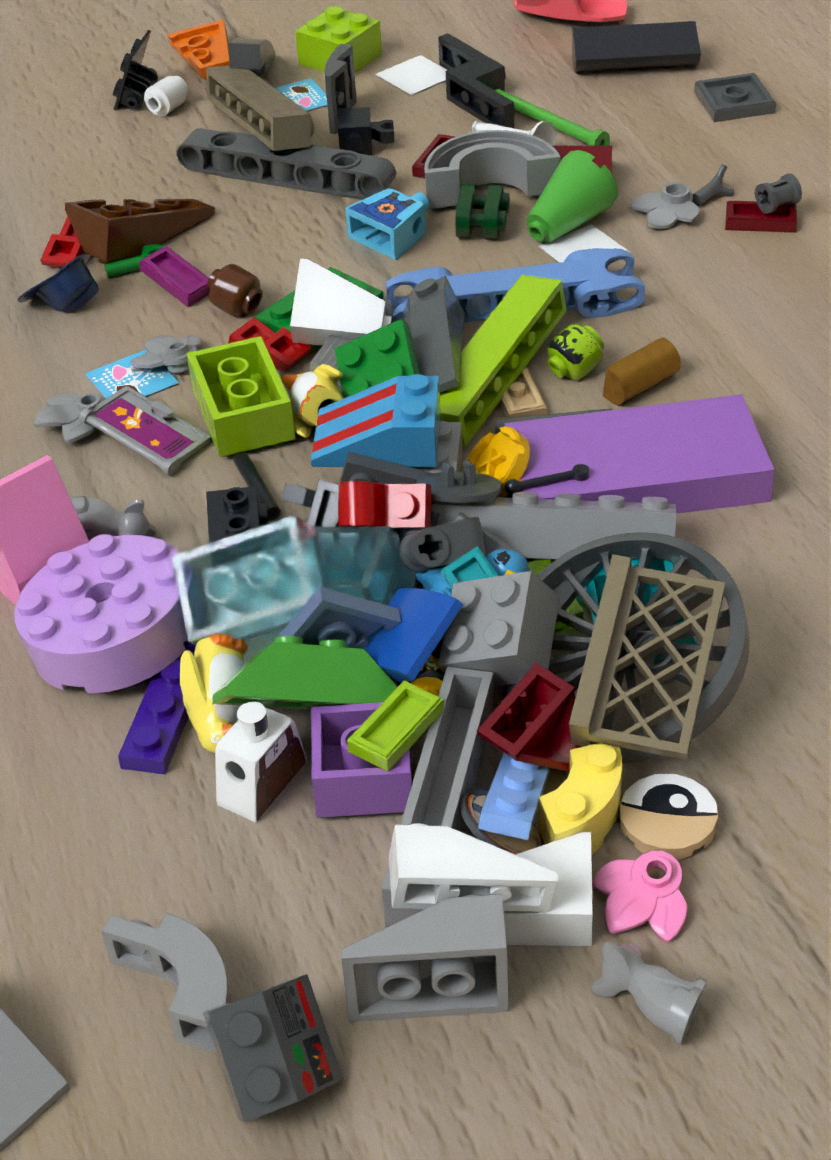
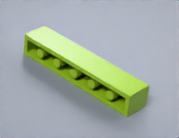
M521 275L462 350L459 385L440 392V421L462 423V447L468 445L500 402L505 391L509 390L510 385L515 382L567 312L562 280Z

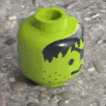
M571 324L549 342L547 346L550 358L547 360L548 367L558 378L566 376L571 380L579 381L595 369L603 360V340L592 327Z

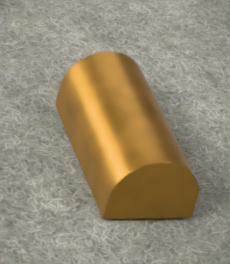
M662 337L606 368L603 397L615 405H620L676 374L681 368V359L676 347L665 337Z

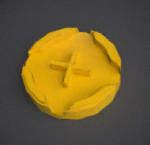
M507 426L499 428L501 432H498L496 435L490 432L482 437L472 448L466 459L475 466L476 473L495 477L501 482V493L496 497L508 495L504 488L508 480L516 479L520 481L530 457V446L526 437L516 429Z

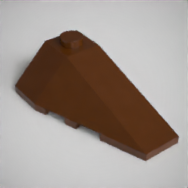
M104 199L65 203V211L84 252L98 258V262L102 264L136 257L142 254L143 246L160 244L215 214V207L195 199H155L154 205L134 199H123V206L106 205Z

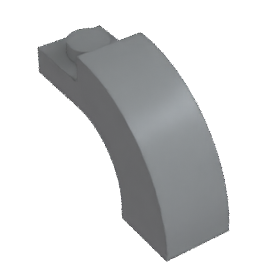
M166 913L158 929L142 920L134 919L130 921L111 915L102 930L110 963L160 977L172 984L177 989V992L168 1009L175 1041L216 1054L203 1012L231 1002L224 963L212 941L192 923L170 913Z

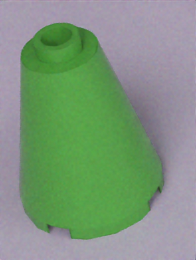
M581 150L570 151L564 156L526 218L527 229L532 238L537 241L550 243L610 209L614 204V200L618 197L616 180L610 170L605 165L599 168L592 162L595 156Z

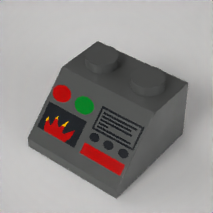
M308 974L203 1012L237 1117L243 1122L297 1103L343 1080Z

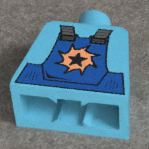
M385 189L345 208L348 238L396 260L425 235V212L429 209V201L421 192H417L410 197L394 189Z

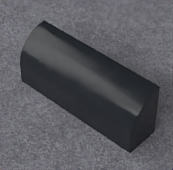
M695 21L572 28V59L575 72L699 65L701 50Z

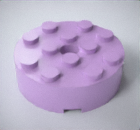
M101 534L92 538L88 543L69 551H62L52 555L48 559L47 564L30 579L20 593L15 606L14 619L18 633L34 668L44 681L61 690H65L67 686L84 687L86 693L91 694L110 692L132 686L154 676L172 664L186 650L183 643L191 632H198L202 610L186 563L179 551L164 540L149 536H111L109 534Z

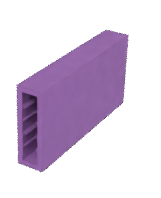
M742 394L505 423V426L514 428L523 434L529 442L530 457L520 481L570 471L577 464H585L589 467V478L587 480L577 481L573 478L520 490V492L537 493L538 499H555L557 494L571 493L580 495L581 500L598 501L599 496L618 495L625 498L624 502L642 503V498L663 497L668 499V504H676L677 514L771 502L774 468Z

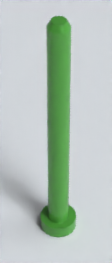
M495 90L513 101L515 111L539 122L548 121L553 125L554 129L583 141L588 146H609L610 135L601 129L593 132L503 90Z

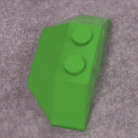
M281 636L275 638V642L260 650L213 694L212 704L241 706L247 702H258L269 708L311 710V707L384 702L397 688V685L364 649L348 648L347 641L324 640L319 645L303 644V638Z

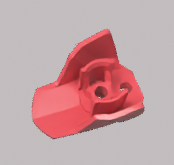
M513 0L516 10L557 19L609 22L623 20L627 14V0Z

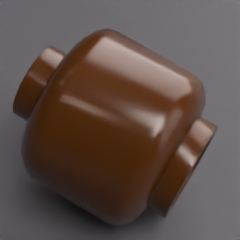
M228 264L221 270H214L207 282V287L210 288V302L235 318L244 314H252L262 300L263 291L260 289V280L254 274L236 264Z

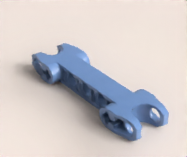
M593 248L574 251L567 256L564 262L459 275H452L444 267L418 269L396 275L387 281L386 295L387 298H390L391 305L396 307L392 310L393 322L401 319L410 296H396L394 291L397 287L409 285L414 289L416 285L426 279L432 278L437 280L446 276L465 313L464 322L487 320L490 313L495 310L521 275L562 280L567 310L578 309L581 315L587 318H596L629 311L644 303L645 284L642 280L632 276L634 274V257L632 253L623 249ZM614 260L626 261L623 269L607 271L609 264ZM626 288L637 289L635 295L630 299L625 300L617 297L618 290Z

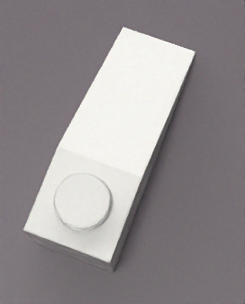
M417 823L395 825L389 852L392 909H426L447 898L480 894L484 896L502 895L503 911L549 912L558 884V874L556 871L448 826H428Z

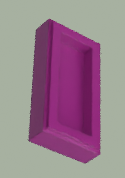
M164 246L140 260V270L187 307L209 295L210 288L207 287L209 278L168 246Z

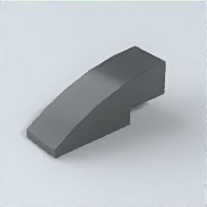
M235 38L229 42L230 68L249 69L253 73L266 74L275 58V50L270 41L266 39Z

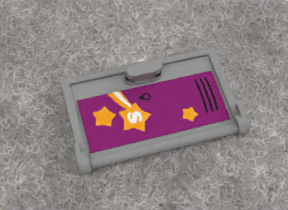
M128 386L123 387L96 406L91 403L79 414L81 422L86 425L91 424L161 467V470L167 475L177 472L182 462L212 441L209 434L175 415L172 408L160 401H152Z

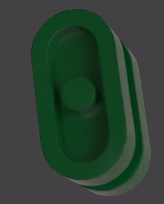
M461 184L456 207V237H471L473 227H483L484 238L498 239L499 232L506 231L510 193L504 192L503 185H489L487 195H477L476 184ZM476 209H484V213H476Z

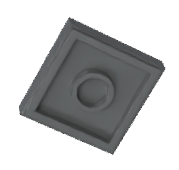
M755 73L695 82L694 92L713 122L775 113L776 102Z

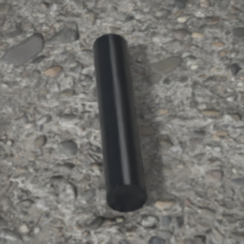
M245 452L238 453L234 457V463L247 486H256L258 503L266 502L268 520L277 519L281 515V509L248 454Z

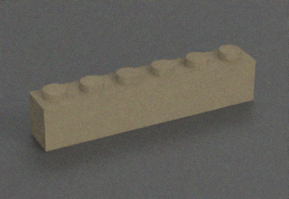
M230 66L207 67V99L251 134L255 135L256 138L270 149L276 151L311 147L314 121L310 113L249 69L230 68Z

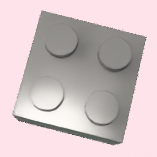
M532 571L453 584L451 597L457 598L463 603V606L444 633L438 662L439 667L444 671L449 666L493 672L494 686L518 684L535 663L548 670L560 597Z

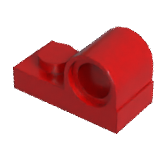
M364 481L339 482L338 527L348 529H424L431 527V485L381 484Z

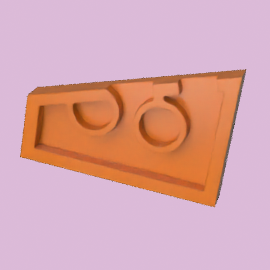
M224 19L167 34L170 45L203 79H207V67L230 66L229 41Z

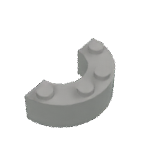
M477 131L449 139L437 146L429 154L425 162L426 197L430 205L429 209H446L457 205L461 184H476V186L487 183L508 184L521 189L526 196L539 197L559 165L560 155L546 141L533 135L516 131Z

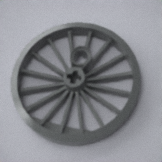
M647 532L624 533L600 538L581 545L564 554L540 572L537 576L560 597L556 623L559 621L589 636L554 635L552 649L579 651L551 659L548 671L555 675L577 669L563 679L574 686L575 690L579 687L594 625L566 612V610L579 595L595 617L597 616L599 607L584 588L603 566L607 578L612 554L631 557V559L640 558L638 567L651 569L654 559L677 562L670 573L687 575L689 570L693 569L710 580L726 582L724 597L728 603V610L720 612L716 630L730 626L727 647L712 646L709 661H721V664L711 681L705 680L691 740L705 731L727 708L736 694L746 670L750 645L749 628L743 601L733 578L725 567L707 551L691 542L670 535ZM639 582L636 595L643 602L647 584ZM658 587L647 602L645 608L666 596L660 587ZM693 592L681 599V601L691 612L713 595ZM673 604L661 613L652 616L664 633L681 624L672 625L682 618ZM634 606L631 616L638 612ZM645 621L627 630L626 633L627 639L635 650L656 638ZM707 621L700 624L701 628L704 631ZM692 629L671 641L682 658L701 649V645L674 642L695 636ZM663 646L642 658L653 675L675 664ZM624 648L620 658L628 654ZM654 657H667L662 663L653 665L655 663ZM635 663L618 671L615 679L620 686H622L625 674L628 690L637 686L634 669H637L646 681V678ZM682 672L661 683V685H665L676 679L692 687ZM517 684L504 685L507 695ZM613 690L610 701L617 697ZM637 697L631 702L643 717L640 699ZM687 706L684 707L682 710H679L684 717L686 715ZM615 711L606 715L604 729L611 730ZM673 716L650 727L659 740L679 743L682 728ZM643 732L638 734L639 736L646 737ZM620 747L622 764L661 756Z

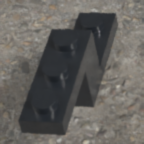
M449 33L439 36V65L447 69V100L484 123L514 128V102L495 91L497 89L505 91V66Z

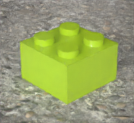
M339 6L327 8L325 12L307 21L305 25L295 31L298 64L325 72L328 58L341 43L352 45L355 73L382 54L380 20L367 17L363 13H352L343 10Z

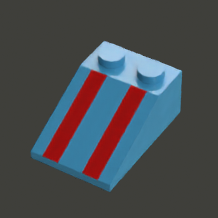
M421 374L396 376L320 408L311 456V466L343 467L349 451L408 467H436L441 419L439 376H424Z

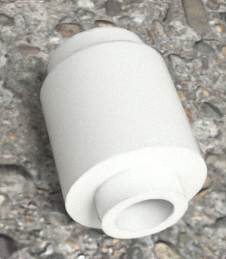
M166 76L146 89L144 94L146 106L153 114L165 116L186 101L189 93L188 85L179 76Z

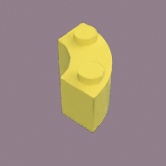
M596 743L570 750V773L568 778L556 790L539 797V832L545 844L580 832H591V854L593 855L604 845V838L619 818L622 787V755L620 747Z

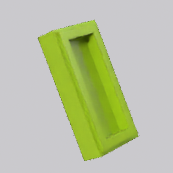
M404 680L347 740L348 752L388 772L444 711V700Z

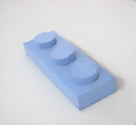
M504 753L481 810L478 829L528 840L539 808V797L543 795L549 777L550 767L515 761Z

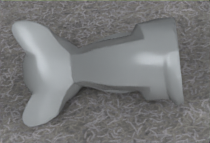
M87 496L70 497L88 539L101 534H109L111 536H154L156 534V528L148 522L142 512L144 509V501L142 499L130 501L126 504L124 511L120 513L110 504L97 498Z
M605 942L602 946L603 960L600 967L602 977L594 982L591 991L598 996L612 997L621 991L629 990L645 1017L663 1032L672 1036L676 1044L681 1045L697 1014L707 981L701 977L696 981H685L663 966L645 964L641 957V948L634 943L615 945Z

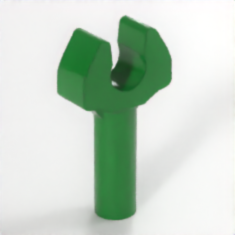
M165 245L143 246L142 255L104 264L107 278L140 270V260L158 251Z

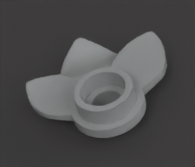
M680 182L666 184L662 188L661 193H645L632 201L630 206L631 209L648 213L647 225L652 229H667L678 220L692 222L699 215V207L693 203V195L690 192L689 186Z
M171 335L152 337L145 342L147 352L132 359L131 365L145 369L166 365L168 371L172 373L187 371L189 366L186 353L197 351V348L202 345V341L194 335H188L180 339Z
M72 393L55 395L46 400L48 406L42 408L37 413L34 425L35 427L62 426L65 442L77 441L96 430L91 424L86 425L79 420L80 412L91 403L96 406L105 400L106 397L95 393H85L81 396Z

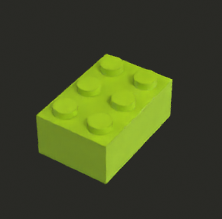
M261 336L186 353L192 390L219 457L237 455L244 451L274 446L295 439L291 400Z

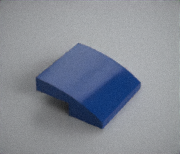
M400 588L387 606L398 608L401 623L390 631L383 627L368 636L369 644L362 648L394 682L414 681L463 606V603L457 598L442 593L418 588Z

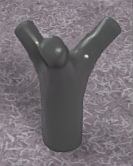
M722 164L714 178L693 194L694 204L700 206L716 195H734V189L722 186V178L727 169L726 165Z

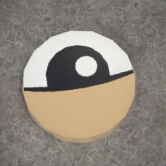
M654 774L636 781L625 791L619 804L620 830L625 838L627 835L634 842V848L642 854L648 851L660 850L673 855L677 860L693 856L694 850L700 849L703 845L705 849L712 842L718 826L717 803L707 788L691 778L677 774Z

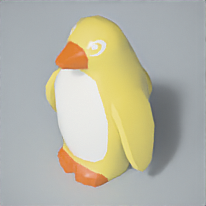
M321 364L312 372L283 374L281 380L289 390L294 430L304 438L310 436L313 426L316 427L320 408L343 399V393L338 386V381L342 378L343 373L337 368Z
M220 633L199 640L196 643L194 656L191 651L185 650L180 661V686L184 706L187 709V714L201 745L213 754H215L218 742L238 721L237 710L240 707L239 705L212 704L213 694L245 665L244 654L248 649L247 643L241 638L234 639L233 635Z

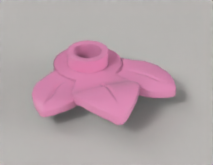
M660 850L648 851L640 855L636 860L617 859L611 861L597 872L592 880V887L603 894L609 895L605 907V916L608 931L611 934L631 930L648 921L656 935L666 943L671 942L678 935L686 920L687 903L679 891L683 879L682 868L679 861L673 855ZM653 868H661L666 872L665 876L660 879H653L647 873Z

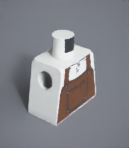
M247 702L238 708V721L218 742L215 749L216 801L218 806L257 823L307 764V757L296 724L290 717L271 710L261 703Z

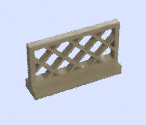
M612 554L569 722L571 744L588 746L593 741L687 760L726 582L632 566L631 557ZM639 582L659 586L666 596L645 608L636 595ZM693 592L713 595L710 607L692 616L681 601V599ZM673 604L685 621L664 633L652 616ZM634 606L638 612L631 616ZM645 621L656 638L635 650L626 637L627 630ZM707 621L704 631L701 628L700 624ZM692 629L702 643L701 649L682 658L671 641ZM663 646L675 664L653 675L642 658ZM624 648L628 654L620 658ZM635 663L646 678V681L624 692L615 679L618 671ZM697 663L696 671L694 674L693 671L690 669V666ZM682 672L692 685L691 692L673 702L661 686V683ZM653 688L665 707L643 719L631 701ZM613 690L617 697L610 701ZM623 705L636 722V724L622 732L603 728L606 715ZM687 706L686 715L684 717L679 710ZM672 715L682 728L679 743L659 740L650 727ZM643 732L646 737L639 736L638 734Z

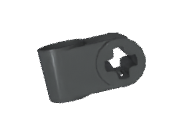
M480 517L447 522L439 526L424 528L405 536L398 548V556L401 563L407 569L416 572L448 566L477 546L484 556L487 557ZM418 546H428L429 554H420Z

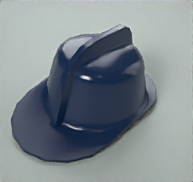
M84 253L74 258L56 274L23 293L17 299L18 302H26L39 296L57 311L72 312L80 309L99 291L98 284L86 266L90 254Z

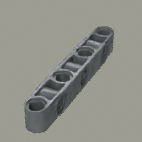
M198 128L193 130L176 150L178 161L189 170L339 197L365 199L388 189L396 178L394 165L383 157L312 144L311 147L273 151L256 138L255 135L237 132H221Z

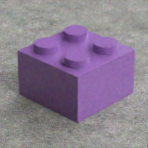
M383 702L311 707L312 786L317 818L404 812L412 787L410 748L388 772L348 752L347 740Z

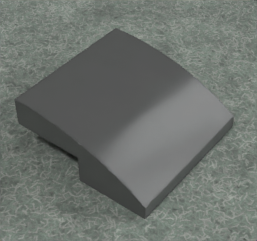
M343 43L332 52L325 65L329 129L332 134L338 132V109L352 108L357 103L353 47Z

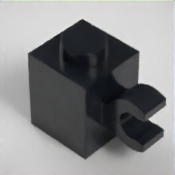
M370 107L338 109L339 148L359 154L373 155L372 140L383 144L394 143L393 120L371 122Z

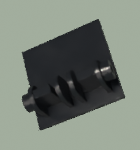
M150 30L146 32L141 40L138 38L135 40L131 53H126L123 58L120 71L124 72L122 79L119 78L113 91V96L117 97L114 110H117L121 103L130 109L140 108L145 101L144 94L146 89L158 81L157 72L152 68L142 65L151 33Z

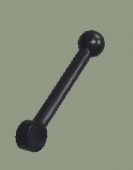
M577 464L570 471L523 481L510 479L505 483L504 488L509 495H513V493L520 492L521 489L573 478L577 481H584L589 478V467L585 464Z

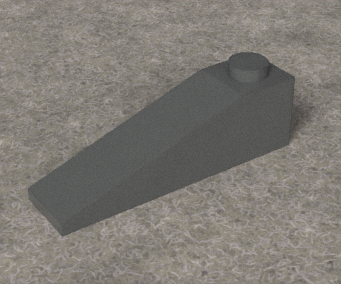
M446 276L437 280L432 278L426 279L416 285L410 293L401 317L410 327L419 373L424 376H439L440 392L459 385L465 316Z

